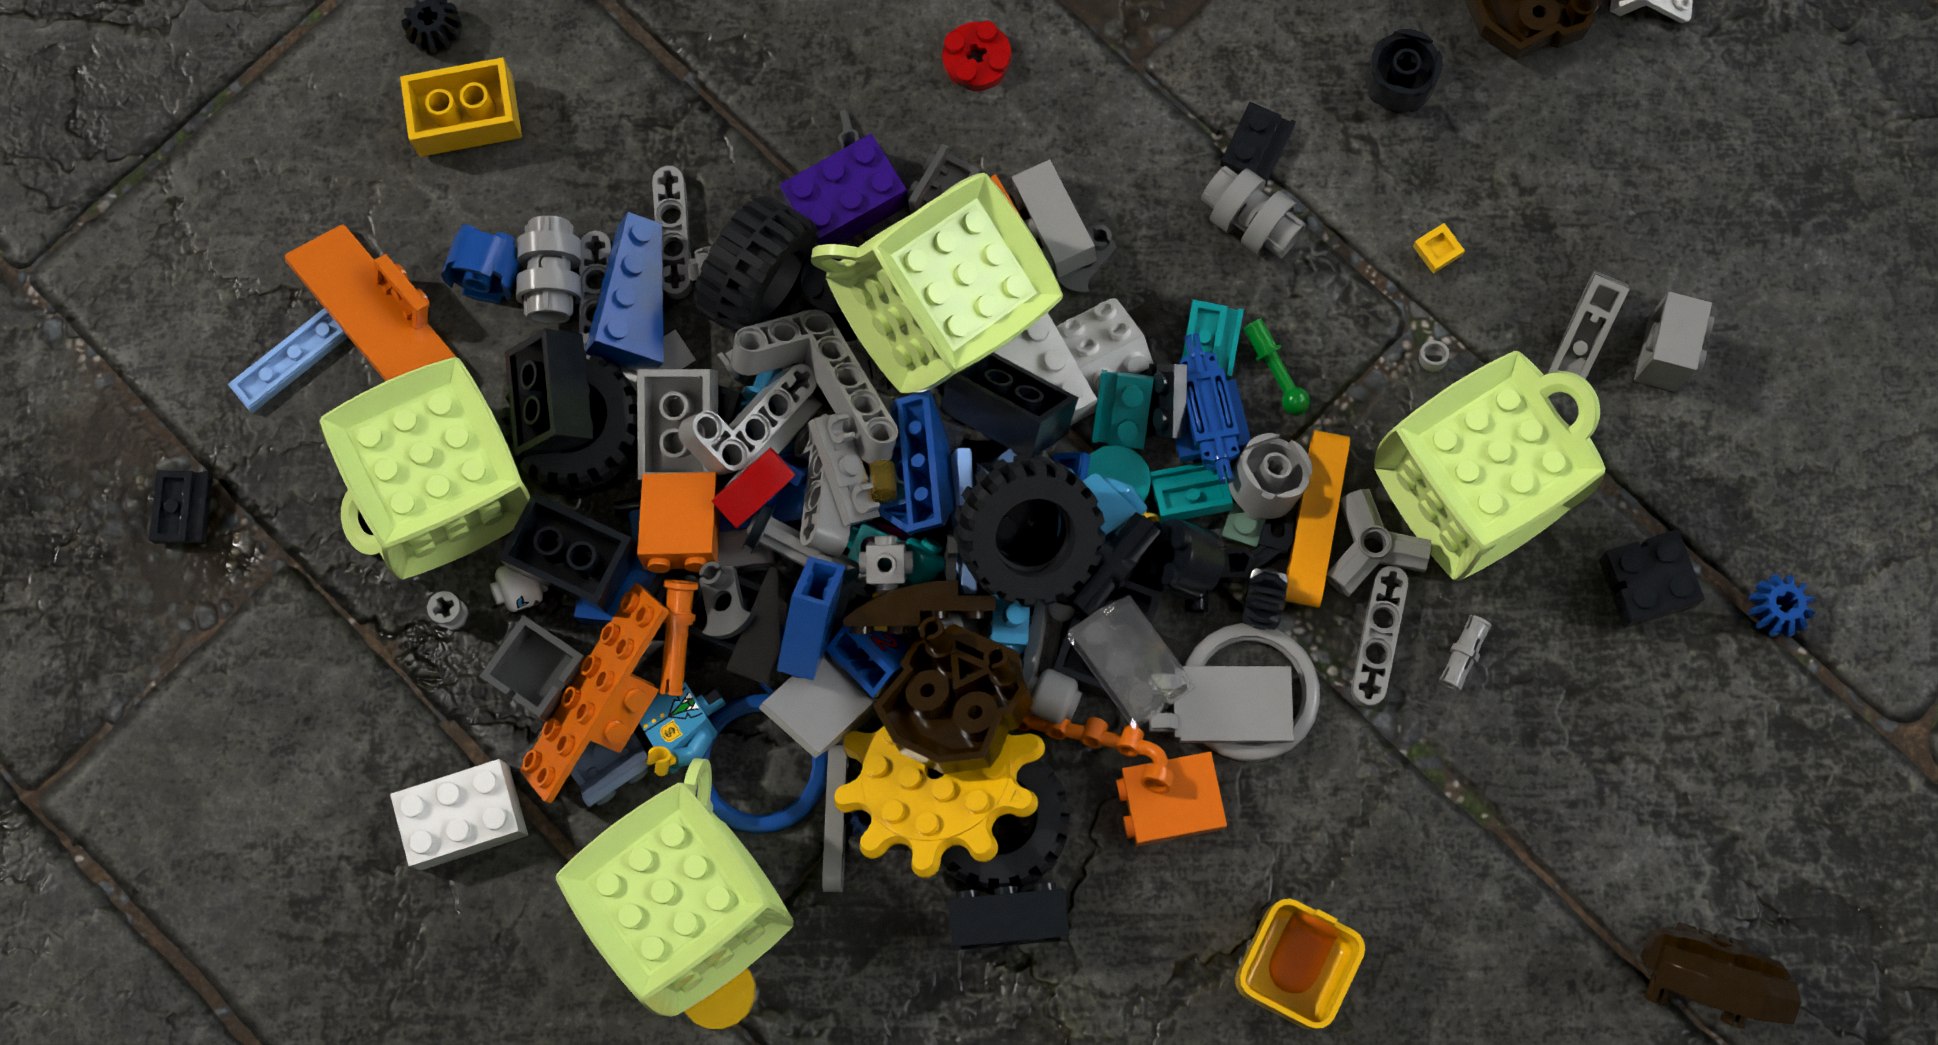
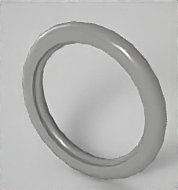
M1244 623L1222 627L1207 635L1194 647L1184 666H1205L1207 661L1218 650L1229 644L1241 641H1258L1271 645L1281 651L1292 662L1299 675L1302 687V700L1298 714L1293 721L1294 741L1292 743L1204 744L1218 754L1238 761L1259 762L1277 758L1292 750L1302 741L1316 720L1320 705V683L1316 668L1307 652L1294 638L1277 628L1275 630H1261Z

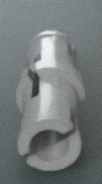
M1475 615L1468 617L1458 642L1452 644L1450 649L1452 654L1439 679L1440 684L1454 691L1460 692L1462 690L1469 670L1473 663H1477L1480 658L1478 652L1492 626L1487 620Z

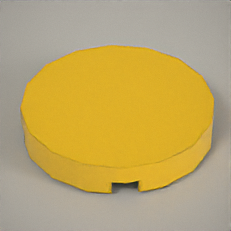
M745 969L717 991L685 1010L686 1015L694 1023L707 1029L725 1030L738 1024L750 1013L756 997V983L750 969Z

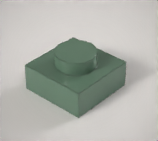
M1233 502V510L1229 511L1221 539L1255 550L1266 519L1253 520L1249 518L1244 510L1237 503Z

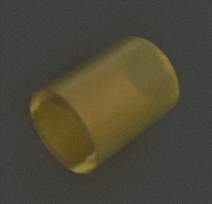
M878 460L871 463L869 466L870 483H873L874 486L871 489L872 499L878 502L894 500L897 497L895 464L889 460Z

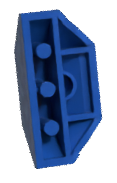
M927 390L894 400L890 408V415L897 425L898 437L892 458L885 465H872L875 502L880 503V508L878 509L880 517L909 535L945 526L955 508L949 439L932 393Z

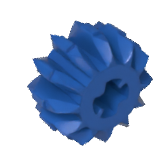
M1774 574L1768 578V582L1762 580L1755 585L1757 592L1752 593L1748 598L1751 603L1756 605V607L1749 610L1748 615L1759 616L1761 620L1757 622L1756 628L1761 629L1768 625L1769 636L1772 637L1777 636L1781 632L1784 637L1788 638L1795 634V630L1800 632L1808 627L1806 619H1811L1816 613L1807 606L1815 601V597L1805 596L1803 593L1807 588V583H1801L1796 587L1794 575H1788L1782 581L1778 574ZM1780 600V601H1782L1784 604H1783V605H1777L1776 601ZM1786 606L1787 611L1783 612L1779 608Z

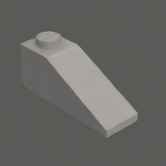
M1595 270L1593 271L1576 306L1548 374L1556 371H1567L1575 373L1586 380L1630 290L1628 284Z

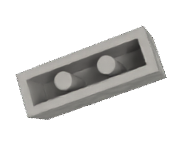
M1049 159L1012 176L1014 190L1009 192L1012 202L1017 211L1024 210L1028 218L1024 222L1033 237L1039 239L1043 247L1041 250L1050 267H1053L1057 277L1060 278L1097 261L1095 245L1051 160Z

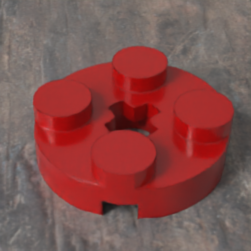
M985 20L963 24L948 33L944 39L942 51L943 67L946 75L952 82L957 85L959 83L967 86L968 90L983 91L993 88L1003 80L1006 71L1010 67L1011 47L1005 34L997 29L996 25L991 21ZM974 50L985 53L982 55V62L979 63L974 58L968 59L967 56L971 55V51Z

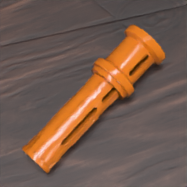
M664 580V586L668 588L666 608L669 610V613L663 621L666 623L659 689V693L663 695L668 693L670 696H682L684 693L683 683L689 625H693L696 616L692 613L694 590L698 589L699 584L696 582Z

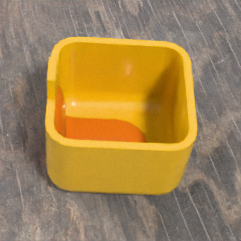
M1282 899L1272 905L1264 914L1237 970L1235 977L1236 988L1244 998L1301 1028L1308 1030L1324 1028L1335 1018L1365 953L1364 941L1355 930L1337 922V918L1319 909L1314 910L1296 900Z

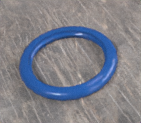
M772 694L746 695L731 700L714 712L709 719L716 729L717 735L712 740L702 759L709 760L712 745L718 734L727 724L740 716L753 712H763L759 707ZM828 750L817 758L812 756L810 779L803 793L795 802L783 810L765 815L743 813L729 806L719 796L712 784L710 800L713 804V813L726 823L727 826L737 831L752 834L773 833L791 827L808 815L819 802L826 788Z

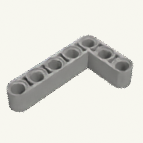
M817 309L808 310L747 326L736 332L731 356V366L736 372L747 376L756 375L805 361L806 365L813 370L815 380L835 414L848 413L847 423L850 431L855 432L856 436L853 440L861 458L866 463L874 466L885 465L891 460L898 437L897 425L828 313Z

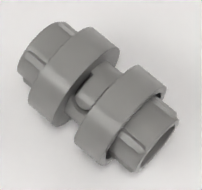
M1224 166L1213 177L1201 196V201L1213 209L1210 221L1226 233L1231 232L1235 227L1245 232L1241 239V244L1256 255L1260 256L1268 249L1279 258H1283L1299 239L1306 227V223L1293 215L1297 203L1281 191H1277L1271 197L1267 196L1262 192L1266 181L1249 168L1244 169L1238 175L1227 166Z
M534 217L525 226V233L517 238V261H519L521 267L527 270L521 271L516 276V299L524 305V315L530 321L536 323H564L573 315V306L581 302V277L571 270L581 265L582 242L580 238L574 235V227L570 221L562 217Z

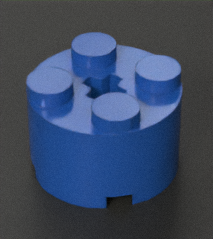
M462 225L459 232L454 236L441 273L443 281L451 288L454 283L463 287L462 294L475 300L500 303L501 298L504 296L506 300H509L516 283V276L521 268V264L517 261V248L514 246L516 240L506 233L497 232L493 235L482 232L471 225Z

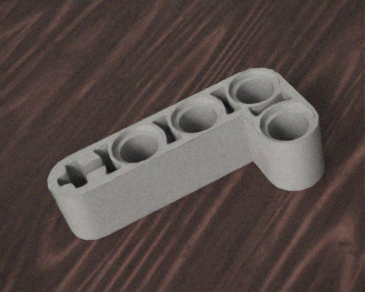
M797 364L780 371L729 425L712 411H702L686 418L679 426L678 433L681 442L709 472H716L717 476L741 470L813 393L817 384L813 370L807 365ZM792 386L794 390L787 392L786 389ZM769 400L775 406V415L769 409ZM698 422L705 429V438L701 437L697 432ZM746 424L753 431V439H750L746 434ZM723 449L730 455L729 465L723 460Z
M806 425L799 431L793 447V453L796 457L809 461L800 542L805 547L837 557L843 553L847 546L850 526L844 527L809 425Z

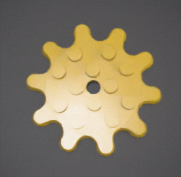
M982 712L974 713L972 719L979 718ZM884 726L877 732L863 733L851 731L844 737V752L848 757L856 759L862 764V771L854 781L840 786L835 791L834 804L836 808L844 813L863 810L871 816V824L862 835L859 845L860 851L865 857L876 859L881 857L893 845H907L912 850V870L918 877L929 878L935 875L939 870L943 853L952 846L965 847L974 860L978 862L992 860L998 852V843L992 833V826L995 820L1005 814L1028 817L1038 807V798L1035 793L1021 787L1017 782L1018 770L1023 765L1038 760L1045 751V744L1038 735L1031 733L1010 735L1008 733L999 757L990 768L944 774L938 779L928 777V768H932L901 754Z

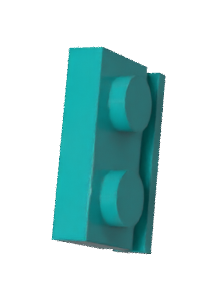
M1193 300L1186 336L1191 334L1193 340V333H1198L1203 352L1215 353L1219 368L1224 369L1226 380H1231L1244 309L1239 308L1235 310L1224 305ZM1184 341L1181 359L1189 355L1186 341Z
M1102 369L1092 436L1093 443L1104 442L1108 443V445L1144 449L1154 376L1125 372H1107V370Z
M1202 462L1150 472L1160 522L1171 518L1183 520L1233 510V501L1227 479L1224 485L1219 484L1217 471H1208Z

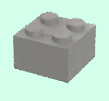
M1668 291L1648 317L1634 377L1635 382L1677 392L1685 382H1691L1694 373L1702 370L1706 360L1707 351L1703 350L1702 346L1704 337H1709L1714 324V317L1709 316L1712 302Z

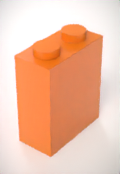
M716 472L643 474L637 555L644 570L654 573H666L670 569H686L690 572H700L702 566L707 562L713 561L718 563L721 511L713 504L712 499L722 491Z
M1212 752L1168 759V769L1174 774V779L1168 793H1155L1146 789L1141 784L1145 766L1154 764L1153 762L1122 768V778L1115 780L1119 801L1127 802L1129 815L1123 816L1127 839L1134 838L1136 847L1222 831L1227 827Z

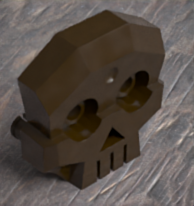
M1465 0L1479 35L1515 59L1528 56L1547 45L1559 48L1583 39L1592 24L1597 9L1603 1ZM1533 12H1540L1543 17L1538 18L1534 16Z
M929 617L920 624L919 633L922 637L915 638L900 662L904 670L873 707L901 754L943 774L990 768L999 757L1009 730L1013 731L1020 726L1033 703L1023 678L1022 669L1024 667L1019 652L956 624L944 629L940 619L937 621L936 617ZM935 690L931 696L924 697L927 691ZM982 712L979 718L972 719L974 713Z
M1678 922L1676 929L1663 927L1649 931L1640 956L1645 967L1653 970L1647 991L1644 994L1647 1000L1657 1004L1659 999L1660 1005L1668 1006L1673 991L1700 1004L1723 1010L1720 1020L1730 1026H1734V1022H1736L1737 1028L1744 1029L1747 1018L1794 1025L1801 1005V998L1797 983L1791 981V976L1787 969L1779 961L1749 950L1748 944L1745 941L1732 937L1728 940L1725 935L1718 933L1713 935L1711 931L1701 928L1698 931L1696 927Z

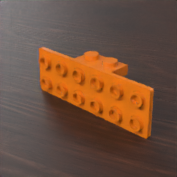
M344 224L285 254V262L385 381L426 365L456 357L428 324V308L430 303L426 294L420 288L415 289L409 282L404 268L399 263L394 264L387 254L374 260Z
M634 583L630 591L623 595L616 614L611 622L603 628L597 645L592 653L583 660L578 676L573 684L563 693L559 707L552 718L546 721L540 738L523 759L520 769L521 774L542 800L551 804L590 740L621 753L659 691L653 683L632 674L668 615L669 610L638 583Z

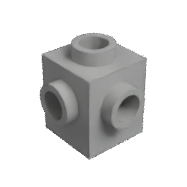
M875 536V542H868L866 545V552L859 553L860 574H866V584H875L876 590L898 588V583H905L907 574H913V551H907L906 541H897V536ZM881 558L890 559L892 569L882 571L878 566V561Z

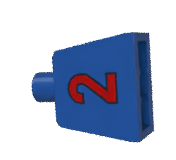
M842 626L826 650L872 698H876L884 693L904 670L900 662L909 650L910 643L897 634H889L887 631H874V626H872V634H850L849 626Z

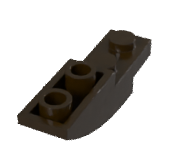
M958 580L911 584L887 591L857 605L840 617V626H849L850 634H872V626H887V633L910 634V626H920V611H925V618H948V611H962V618H985V611H996V596L958 595Z

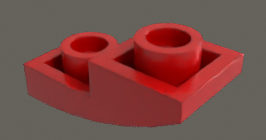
M770 447L746 467L736 479L712 499V502L738 528L796 474Z

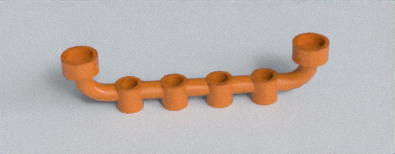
M1028 710L1020 726L1016 728L1019 731H1029L1030 729L1042 731L1049 737L1057 740H1063L1066 737L1080 740L1084 745L1091 748H1100L1101 746L1114 748L1119 753L1129 757H1135L1138 754L1147 756L1154 764L1145 766L1141 778L1142 786L1155 793H1168L1170 791L1174 774L1168 769L1169 761L1166 753L1159 745L1143 740L1144 732L1135 726H1124L1120 735L1108 732V724L1097 717H1089L1085 726L1071 723L1066 718L1061 724H1054L1033 715Z

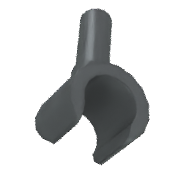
M846 109L840 111L843 132L838 136L841 149L860 140L858 132L851 127L849 112Z

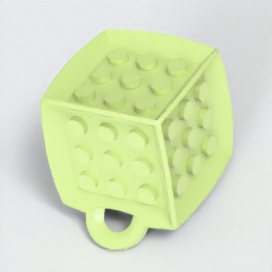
M985 173L975 174L961 180L913 214L878 233L860 247L825 244L816 246L812 250L811 263L817 268L826 271L825 278L857 338L888 380L902 394L924 392L945 382L957 372L978 362L1016 338L1049 312L1063 297L1057 279L1031 231L1007 197L988 174ZM832 258H837V259H842V260H841V261H837V260H834V259H832Z
M1513 351L1456 381L1421 405L1390 430L1378 446L1374 469L1391 500L1416 537L1431 540V556L1453 580L1460 581L1518 549L1553 524L1571 508L1577 506L1594 493L1605 474L1604 463L1590 438L1596 430L1600 419L1599 400L1593 387L1581 376L1567 371H1556L1543 375L1521 352ZM1564 392L1575 399L1578 405V417L1571 426L1563 420L1548 398L1551 394Z
M452 357L432 363L385 381L321 416L319 421L323 439L328 445L348 489L341 505V523L344 533L351 545L359 552L368 555L380 553L387 569L396 578L403 580L430 571L464 557L501 538L514 529L529 502L530 495L521 481L516 464L500 427L478 386L459 358ZM359 511L373 535L365 533L361 528L358 520Z
M694 758L688 767L684 783H677L619 819L575 855L556 875V881L569 906L600 954L641 1004L653 1014L661 1016H676L717 991L774 946L793 927L794 923L792 916L758 863L727 824L713 813V804L710 800L712 771L708 759ZM697 785H698V793H697V798H696L695 795H696V790H697Z

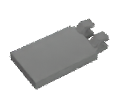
M1179 666L1178 670H1173V676H1150L1148 679V695H1174V714L1151 713L1149 716V732H1175V738H1179V743H1292L1294 741L1291 666Z

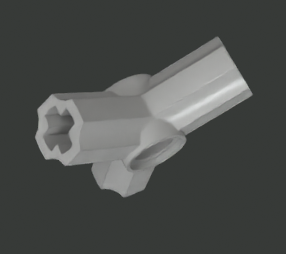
M1360 489L1340 498L1339 504L1354 543L1327 572L1326 579L1332 587L1350 597L1378 564L1425 573L1430 558L1431 540L1388 532L1383 526L1370 489ZM1368 538L1376 539L1381 544L1382 551L1378 553L1368 551L1364 545V540Z

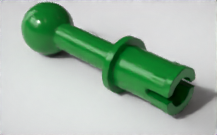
M1262 318L1248 324L1243 329L1258 355L1255 359L1257 361L1264 359L1283 392V409L1293 416L1304 414L1310 407V396L1306 390L1295 386L1276 352L1282 348L1281 344H1276Z

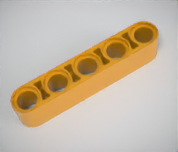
M1318 430L1313 431L1308 452L1312 463V474L1307 489L1300 497L1293 535L1294 541L1291 546L1286 573L1288 578L1286 602L1319 608L1321 605L1350 446L1349 436Z

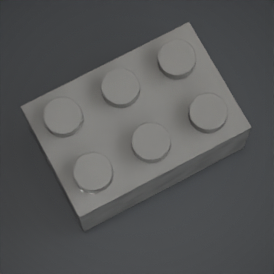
M637 369L638 480H642L643 474L709 472L683 445L678 432L682 421L697 413L712 411L718 415L717 370ZM698 422L697 432L701 437L705 438V429Z

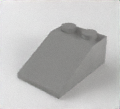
M826 650L814 681L806 678L790 677L760 705L759 709L808 753L817 758L844 739L849 732L855 731L867 723L876 711L873 705L883 693L876 698H872Z

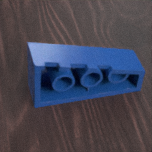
M627 212L617 226L585 348L586 355L591 356L594 354L602 357L605 361L635 371L637 369H659L664 363L661 223Z

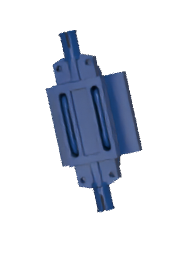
M1193 333L1192 340V336L1189 334L1184 338L1189 355L1181 359L1179 363L1187 364L1186 438H1174L1179 462L1201 459L1203 466L1208 471H1217L1219 484L1224 485L1226 479L1229 484L1235 480L1230 463L1232 460L1239 458L1240 451H1243L1251 440L1236 379L1226 380L1224 369L1219 368L1215 353L1203 352L1200 335Z

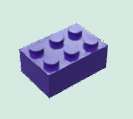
M872 133L779 184L786 205L814 222L819 234V239L816 241L818 246L825 244L840 245L909 206L907 189Z

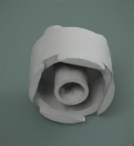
M1274 433L1258 435L1248 442L1231 468L1235 480L1228 484L1230 493L1249 518L1260 520L1262 518L1274 519L1282 517L1292 510L1307 489L1312 474V463L1303 447L1292 439L1290 442L1280 439L1279 434Z

